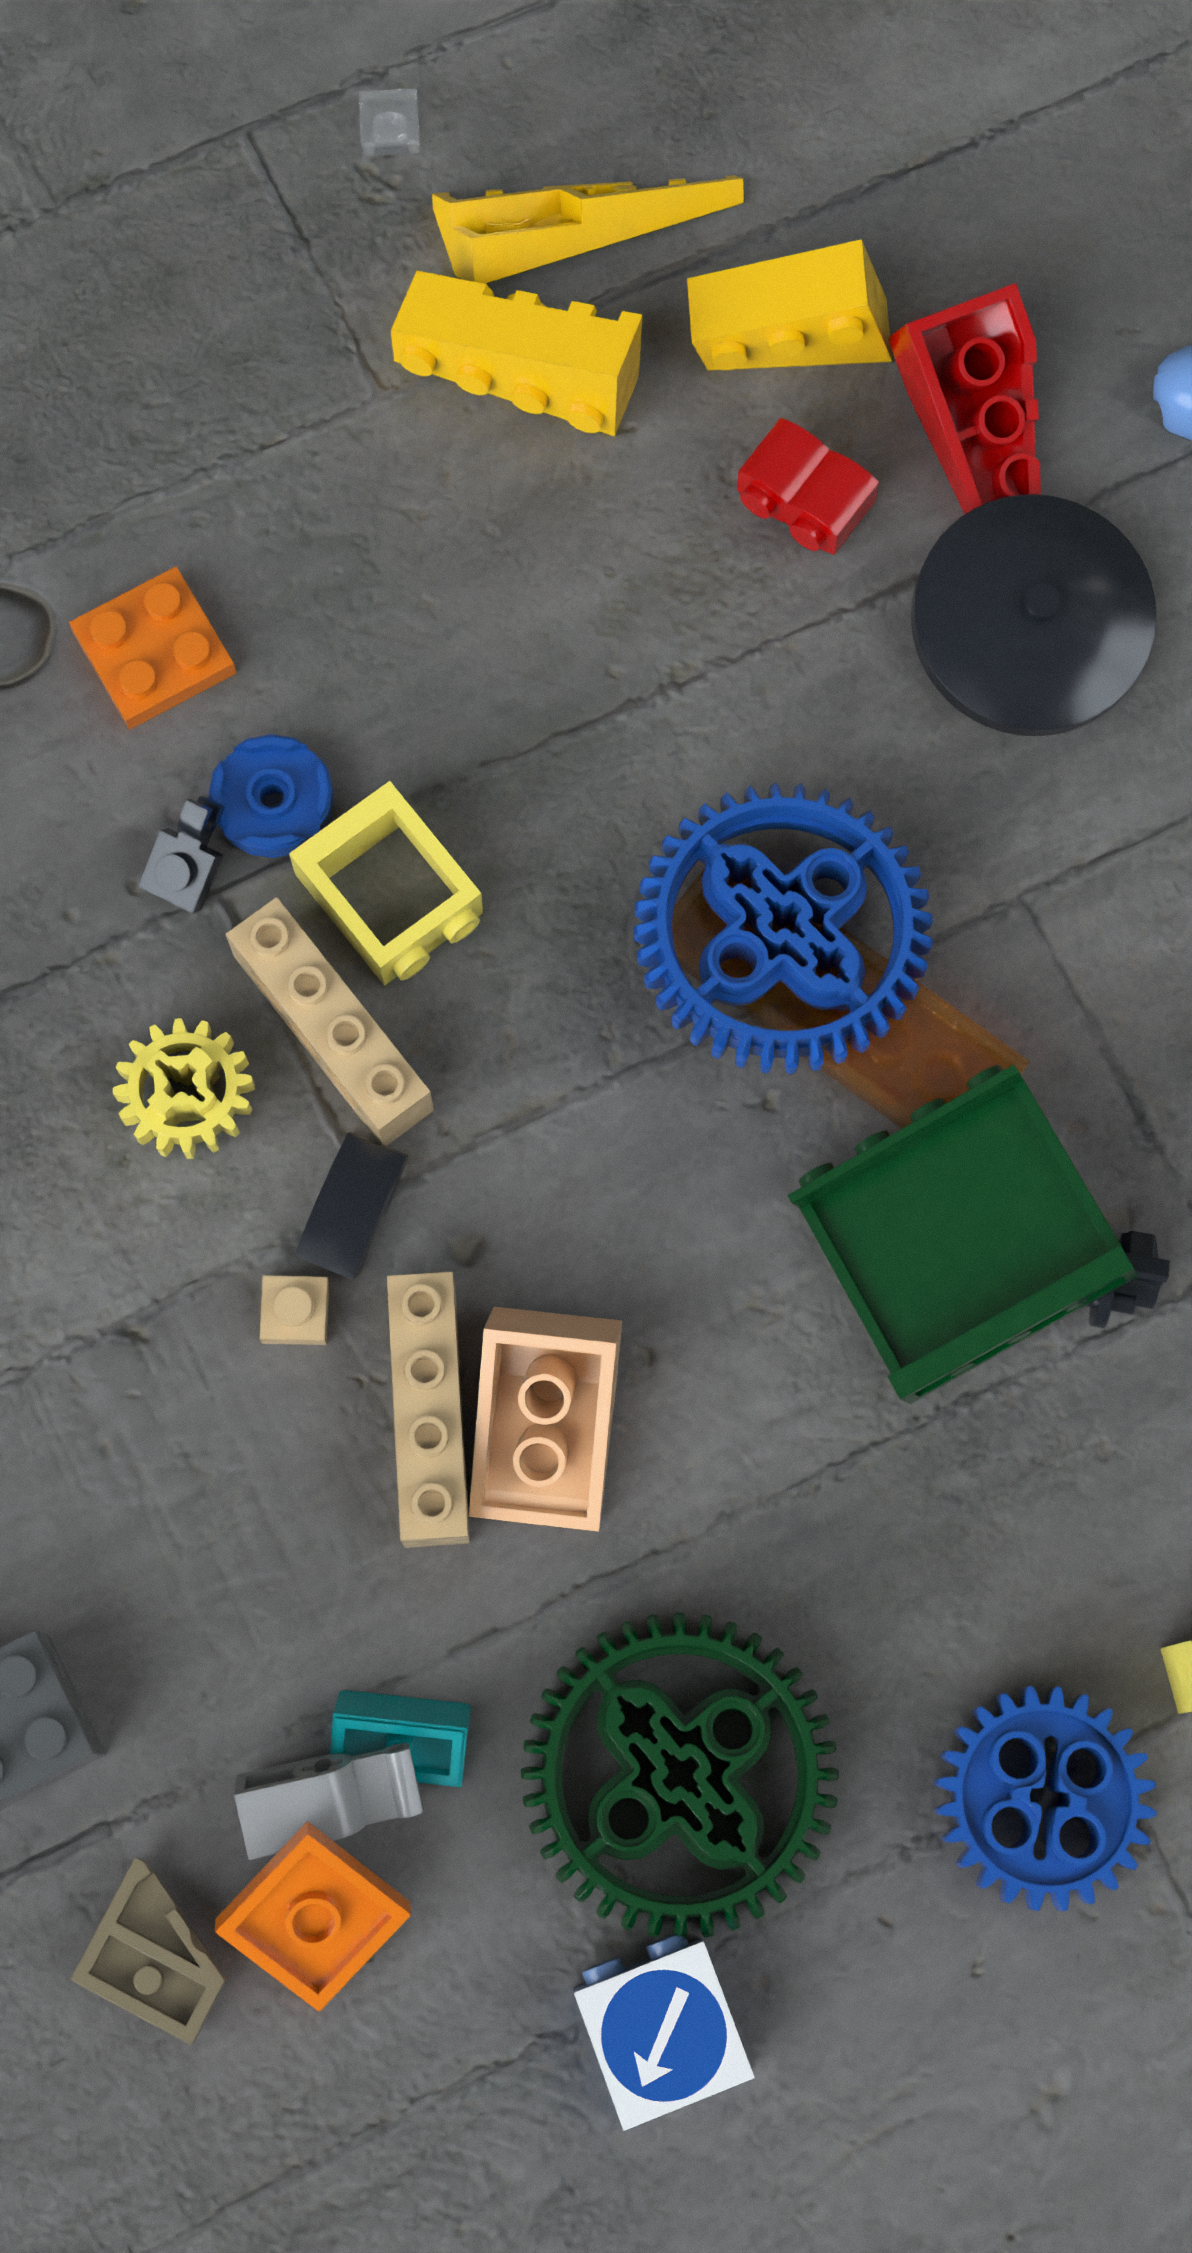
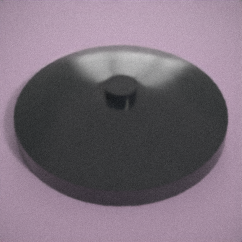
M1030 494L1004 497L985 503L960 517L939 537L930 550L915 584L911 606V625L915 648L927 676L943 697L957 710L972 720L1000 732L1022 736H1049L1078 729L1093 722L1107 713L1123 698L1141 674L1149 658L1156 631L1157 612L1154 590L1147 568L1134 546L1116 526L1097 512L1079 503L1049 495Z

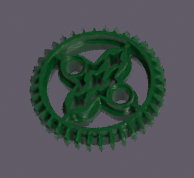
M677 1612L673 1615L672 1619L673 1633L661 1634V1622L659 1617L654 1614L647 1617L646 1627L649 1637L638 1639L636 1629L631 1621L624 1622L621 1625L622 1635L626 1642L621 1647L615 1648L612 1638L606 1632L599 1634L597 1641L605 1656L597 1661L594 1660L590 1652L584 1647L579 1648L575 1656L586 1671L577 1678L570 1669L561 1666L556 1673L560 1681L570 1687L564 1697L554 1690L544 1689L541 1698L547 1704L556 1707L557 1710L553 1719L542 1714L533 1713L530 1723L536 1728L548 1730L545 1743L536 1740H525L523 1745L525 1752L543 1754L542 1768L528 1766L521 1769L522 1779L542 1780V1793H530L523 1796V1804L525 1807L545 1804L548 1817L533 1821L529 1824V1828L532 1834L542 1833L552 1828L557 1840L545 1845L540 1850V1854L546 1860L563 1850L569 1862L558 1869L555 1877L559 1882L563 1883L577 1870L586 1879L574 1894L575 1899L579 1902H584L594 1888L605 1894L596 1910L598 1916L605 1919L611 1913L616 1901L627 1906L621 1918V1927L623 1929L631 1930L633 1928L638 1911L650 1914L647 1923V1934L650 1937L659 1936L662 1917L674 1918V1935L684 1937V1939H686L688 1932L687 1918L698 1917L701 1934L707 1938L714 1935V1924L711 1914L722 1912L727 1927L732 1931L739 1929L740 1919L734 1908L735 1906L745 1902L750 1914L754 1918L759 1919L765 1915L763 1905L756 1897L758 1893L766 1889L770 1897L778 1903H782L787 1898L784 1889L775 1881L782 1872L796 1883H801L805 1879L806 1875L803 1870L791 1861L797 1852L811 1860L819 1858L820 1850L816 1846L804 1841L809 1829L817 1834L828 1835L830 1833L831 1825L824 1820L813 1818L816 1805L823 1808H835L837 1806V1797L831 1794H818L819 1780H838L839 1770L832 1767L818 1769L817 1755L834 1753L837 1748L834 1741H823L815 1744L812 1735L813 1730L822 1729L829 1725L828 1716L822 1714L807 1720L802 1710V1707L810 1705L818 1699L816 1691L811 1689L795 1698L788 1688L800 1680L803 1675L802 1671L795 1667L780 1678L772 1670L784 1656V1653L779 1648L772 1650L762 1662L753 1655L760 1646L762 1637L757 1633H752L746 1640L743 1649L733 1645L732 1642L737 1634L738 1627L734 1622H727L722 1630L721 1638L717 1639L709 1637L712 1627L711 1616L702 1615L697 1624V1634L685 1633V1614ZM673 1654L694 1655L719 1661L734 1668L758 1685L759 1693L751 1695L738 1689L718 1690L704 1698L687 1714H683L672 1699L655 1684L642 1680L619 1683L615 1680L614 1676L618 1671L645 1659ZM598 1691L603 1696L596 1716L598 1735L605 1748L621 1766V1770L606 1782L592 1798L587 1814L591 1836L589 1840L582 1841L572 1825L566 1808L562 1785V1762L568 1734L577 1714L591 1694ZM617 1698H620L625 1705L629 1703L636 1710L644 1705L651 1709L654 1715L647 1724L652 1731L651 1736L655 1740V1744H652L648 1738L644 1739L637 1732L628 1737L621 1733L619 1727L624 1722L625 1717L620 1710L622 1706L617 1701ZM770 1708H776L782 1716L792 1740L797 1766V1787L794 1805L787 1826L769 1855L762 1858L758 1854V1849L764 1834L763 1815L755 1800L738 1779L767 1750L771 1737L768 1711ZM732 1710L739 1712L748 1723V1739L738 1749L730 1750L722 1747L713 1736L712 1726L714 1719L722 1711ZM661 1718L666 1719L672 1728L679 1733H687L695 1727L698 1728L699 1741L704 1751L715 1760L726 1763V1767L720 1772L718 1780L720 1786L730 1798L728 1804L722 1800L705 1779L711 1774V1765L705 1753L695 1745L688 1743L680 1748L660 1724ZM630 1744L635 1745L655 1769L649 1774V1782L654 1793L667 1803L676 1804L680 1800L699 1823L698 1830L695 1831L680 1816H670L661 1822L660 1808L654 1797L645 1789L632 1785V1781L639 1775L640 1765L629 1751ZM661 1750L668 1757L672 1755L678 1762L688 1758L694 1761L697 1768L692 1771L690 1777L695 1784L693 1788L697 1791L698 1797L692 1792H687L681 1786L674 1787L671 1790L665 1787L662 1780L667 1777L669 1771L664 1764L665 1759L661 1755ZM622 1798L637 1800L647 1812L646 1827L635 1838H620L613 1833L609 1826L608 1816L610 1809L615 1802ZM705 1804L711 1810L716 1809L722 1815L731 1814L733 1811L738 1815L740 1821L736 1823L733 1829L739 1837L737 1841L742 1847L741 1851L735 1845H730L725 1840L720 1839L714 1843L709 1841L707 1834L712 1830L713 1824L708 1818L710 1814L705 1809ZM676 1834L688 1850L703 1864L717 1869L742 1866L746 1874L736 1882L716 1891L690 1896H669L642 1890L624 1882L599 1863V1856L601 1854H608L621 1860L641 1859L655 1851L667 1839Z

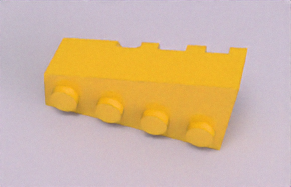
M416 270L391 328L393 357L395 362L400 363L405 369L416 375L430 376L433 374L456 382L459 387L475 395H485L488 393L512 401L516 407L527 413L541 414L544 412L567 420L580 431L586 433H597L600 431L615 437L639 378L643 315L622 311L618 321L595 317L597 313L595 305L571 301L568 311L550 308L540 301L538 294L516 290L514 294H510L504 299L495 297L493 291L484 283Z

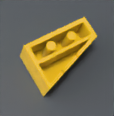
M862 239L687 278L692 344L708 371L893 362L891 346L888 341L890 329L887 298Z

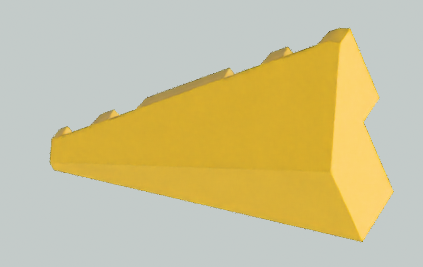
M736 175L725 176L723 179L686 183L685 178L669 179L668 186L637 189L632 181L543 186V189L503 194L502 189L486 190L485 196L458 200L451 197L449 192L432 193L434 214L455 276L463 280L484 284L744 203L743 178Z

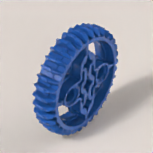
M775 782L769 788L768 798L759 799L758 792L750 785L745 789L743 804L738 805L736 800L726 792L721 797V813L719 814L712 807L704 803L698 812L700 825L684 817L679 823L678 830L681 839L667 835L662 841V851L666 857L658 855L651 857L649 871L654 877H644L640 882V893L647 899L635 903V917L643 922L634 927V940L645 945L637 951V962L640 966L653 967L644 975L646 988H663L656 996V1006L658 1009L667 1010L679 1006L671 1017V1025L675 1029H680L693 1022L695 1025L690 1033V1042L694 1046L703 1043L708 1036L714 1038L711 1055L715 1059L721 1058L728 1046L737 1050L735 1065L739 1068L746 1066L749 1054L761 1056L759 1066L760 1071L764 1074L771 1071L774 1058H784L786 1073L790 1075L796 1073L799 1057L804 1056L807 1057L810 1068L816 1072L822 1068L824 1051H828L831 1058L840 1064L846 1061L848 1055L846 1042L855 1050L863 1053L868 1050L870 1045L867 1031L874 1036L884 1038L890 1029L886 1017L901 1020L907 1009L902 999L914 1000L920 987L913 978L925 976L928 963L920 956L929 954L933 943L931 937L923 934V932L931 928L933 923L932 913L920 910L927 905L929 899L928 891L922 888H912L919 882L921 877L919 866L902 867L909 855L907 845L888 849L887 847L892 841L894 833L891 830V826L882 828L875 833L871 831L875 818L872 810L863 813L858 819L850 816L853 808V802L850 797L842 801L837 809L828 805L830 793L826 788L819 792L816 801L805 799L806 790L802 783L795 787L792 798L782 797V790ZM789 829L808 832L829 839L851 852V854L835 848L820 849L801 860L787 874H783L755 847L744 844L730 846L722 843L739 835L754 831ZM698 861H701L705 865L701 882L703 896L710 908L727 926L711 939L702 951L698 966L702 985L699 988H694L685 976L675 951L672 919L680 888L691 869ZM865 868H868L881 884L887 896L893 920V943L890 959L883 976L870 995H866L861 990L865 976L863 958L856 947L839 931L864 903L867 890L865 873L863 872ZM729 878L738 883V885L733 888L728 886ZM824 878L834 879L841 884L844 892L838 896H826L818 892L813 883ZM745 879L751 881L750 889L741 884V882ZM745 921L754 930V934L744 931ZM774 922L779 927H783L790 922L794 925L793 934L786 928L775 933L771 930L772 923ZM813 922L815 924L822 925L821 932H819L811 923ZM737 958L747 962L753 969V972L745 978L736 979L726 975L720 968V965L728 959ZM833 966L838 970L837 978L830 973L822 978L815 975L817 967L827 971ZM779 982H783L800 1000L811 1008L823 1011L831 1009L847 1010L849 1013L823 1026L796 1031L763 1029L737 1021L720 1012L711 1004L718 1001L733 1007L748 1005L763 997Z

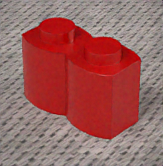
M780 418L738 471L737 491L741 494V501L749 511L763 519H768L771 516L786 523L790 527L789 531L792 537L806 549L811 551L821 549L835 555L876 502L879 482L867 470L850 458L829 450L818 438L804 428L789 420Z

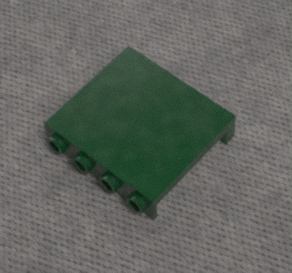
M1014 1064L1002 1070L1000 1065H995L979 1072L966 1083L969 1090L947 1103L944 1098H938L924 1104L910 1115L913 1123L892 1135L887 1130L867 1137L855 1146L856 1156L835 1168L832 1163H826L812 1169L799 1179L798 1182L801 1188L787 1195L791 1203L801 1210L891 1374L887 1377L900 1400L909 1404L923 1398L1139 1276Z

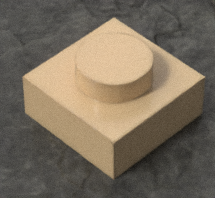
M263 1275L260 1341L262 1344L327 1345L328 1277Z

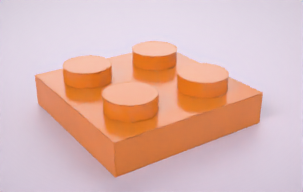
M176 566L69 622L73 634L129 730L237 674L232 659Z
M307 1821L217 1916L215 1920V1933L320 2012L411 1916V1904L403 1895Z

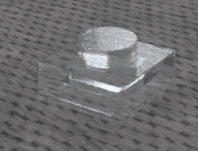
M417 88L359 91L362 156L420 153Z

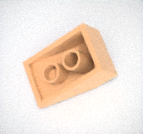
M493 1307L483 1332L469 1517L599 1532L617 1384L622 1320Z

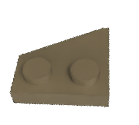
M135 1857L70 1980L192 2045L195 2043L227 1981V1977L148 1861Z

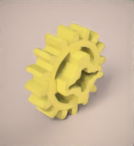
M182 1018L175 1019L173 1033L164 1036L161 1029L156 1025L149 1027L153 1042L145 1046L138 1041L132 1040L129 1046L136 1057L134 1063L118 1062L116 1066L120 1076L128 1081L127 1084L113 1087V1095L118 1102L130 1103L118 1113L125 1126L139 1123L134 1136L141 1145H145L154 1137H157L156 1148L161 1156L167 1157L172 1151L174 1144H178L181 1146L187 1159H194L196 1144L205 1142L213 1153L217 1152L219 1144L216 1135L224 1131L228 1135L237 1137L240 1132L232 1118L235 1114L251 1115L252 1112L249 1101L240 1096V1094L255 1090V1083L251 1075L238 1074L249 1065L244 1051L229 1054L234 1045L231 1035L224 1032L214 1041L211 1040L212 1030L209 1023L203 1020L196 1027L194 1033H188ZM180 1051H191L189 1055L168 1056ZM221 1069L224 1070L226 1077V1090L222 1103L216 1098L213 1091V1085L220 1078L219 1072ZM148 1075L154 1081L155 1093L147 1100L150 1105L145 1108L143 1088ZM167 1076L176 1083L180 1081L187 1086L194 1083L202 1102L193 1095L188 1096L183 1092L175 1094ZM201 1121V1123L193 1126L176 1127L180 1122Z

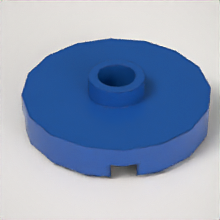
M268 734L246 739L233 748L234 752L229 754L224 762L221 759L213 771L209 799L225 806L217 826L229 843L250 855L268 858L289 855L290 852L325 828L331 819L334 794L328 768L320 757L318 758L314 752L308 749L307 745L295 738ZM270 793H279L284 797L282 802L275 807H267L262 804L264 797Z

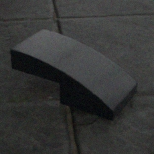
M348 1132L321 1188L294 1255L352 1280L358 1277L380 1219L387 1214L409 1155L354 1132Z

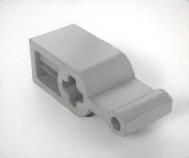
M409 1743L395 1744L382 1750L355 1756L344 1753L322 1755L236 1776L234 1797L249 1860L277 1854L307 1821L334 1841L353 1835L368 1824L395 1818H409L423 1813V1805Z

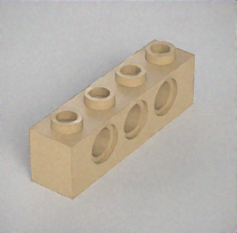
M277 897L225 934L235 959L380 1144L389 1145L434 1111L430 1090Z
M453 1272L387 1276L400 1541L405 1548L470 1543L456 1286Z

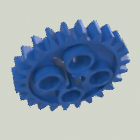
M1033 1686L1022 1688L1020 1707L1018 1708L1006 1693L996 1695L998 1715L994 1717L981 1706L974 1708L972 1713L979 1729L974 1732L969 1728L958 1726L953 1730L957 1739L965 1746L962 1752H941L940 1757L954 1767L955 1771L953 1777L934 1779V1785L951 1792L952 1801L934 1808L935 1814L941 1816H953L956 1826L949 1829L942 1836L943 1842L963 1841L967 1848L956 1861L959 1868L969 1867L976 1863L982 1865L976 1881V1885L979 1888L985 1889L997 1879L1002 1880L1000 1901L1011 1904L1020 1890L1025 1889V1900L1028 1909L1039 1911L1045 1893H1049L1056 1910L1068 1911L1069 1891L1074 1890L1084 1904L1095 1903V1894L1092 1882L1097 1880L1108 1890H1116L1119 1888V1885L1111 1868L1115 1864L1129 1870H1136L1138 1867L1134 1858L1126 1850L1129 1843L1150 1844L1151 1839L1145 1833L1135 1828L1137 1819H1148L1157 1815L1156 1810L1139 1803L1138 1795L1155 1788V1781L1136 1779L1134 1769L1148 1759L1147 1754L1135 1753L1127 1755L1123 1747L1130 1740L1134 1732L1131 1728H1127L1111 1734L1107 1730L1113 1714V1710L1110 1708H1104L1092 1717L1088 1716L1089 1696L1086 1694L1077 1695L1069 1707H1064V1696L1061 1687H1051L1046 1695L1044 1704H1040ZM1050 1736L1055 1739L1056 1746L1048 1773L1047 1787L1048 1791L1058 1794L1059 1802L1057 1807H1047L1044 1812L1043 1835L1045 1854L1042 1859L1038 1860L1033 1855V1849L1041 1823L1042 1808L1040 1804L1030 1802L1031 1789L1043 1788L1046 1776L1044 1742ZM1010 1739L1020 1741L1026 1746L1030 1754L1028 1770L1017 1779L1007 1775L999 1764L1000 1749ZM1077 1749L1087 1751L1096 1763L1097 1772L1095 1778L1085 1788L1076 1786L1067 1774L1066 1764L1068 1757ZM1005 1807L1016 1811L1023 1822L1021 1838L1010 1847L1002 1846L995 1840L992 1834L991 1824L993 1817L999 1810ZM1072 1817L1078 1818L1086 1824L1090 1835L1088 1848L1077 1857H1072L1063 1850L1059 1838L1062 1825Z

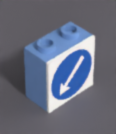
M672 1934L646 1946L650 1957L648 1959L624 1968L619 1956L583 1970L582 1974L585 1984L573 1988L623 2131L755 2078L705 1943L701 1938L688 1942L687 1938L684 1939V1937Z

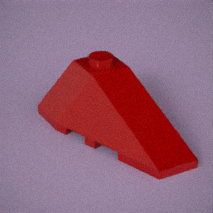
M1017 284L1008 285L907 323L888 337L910 401L964 514L985 503L1004 497L1030 494L1041 495L1040 461L1036 458L1035 421L1039 420L1038 399H1034L1033 364L1037 362L1036 339Z

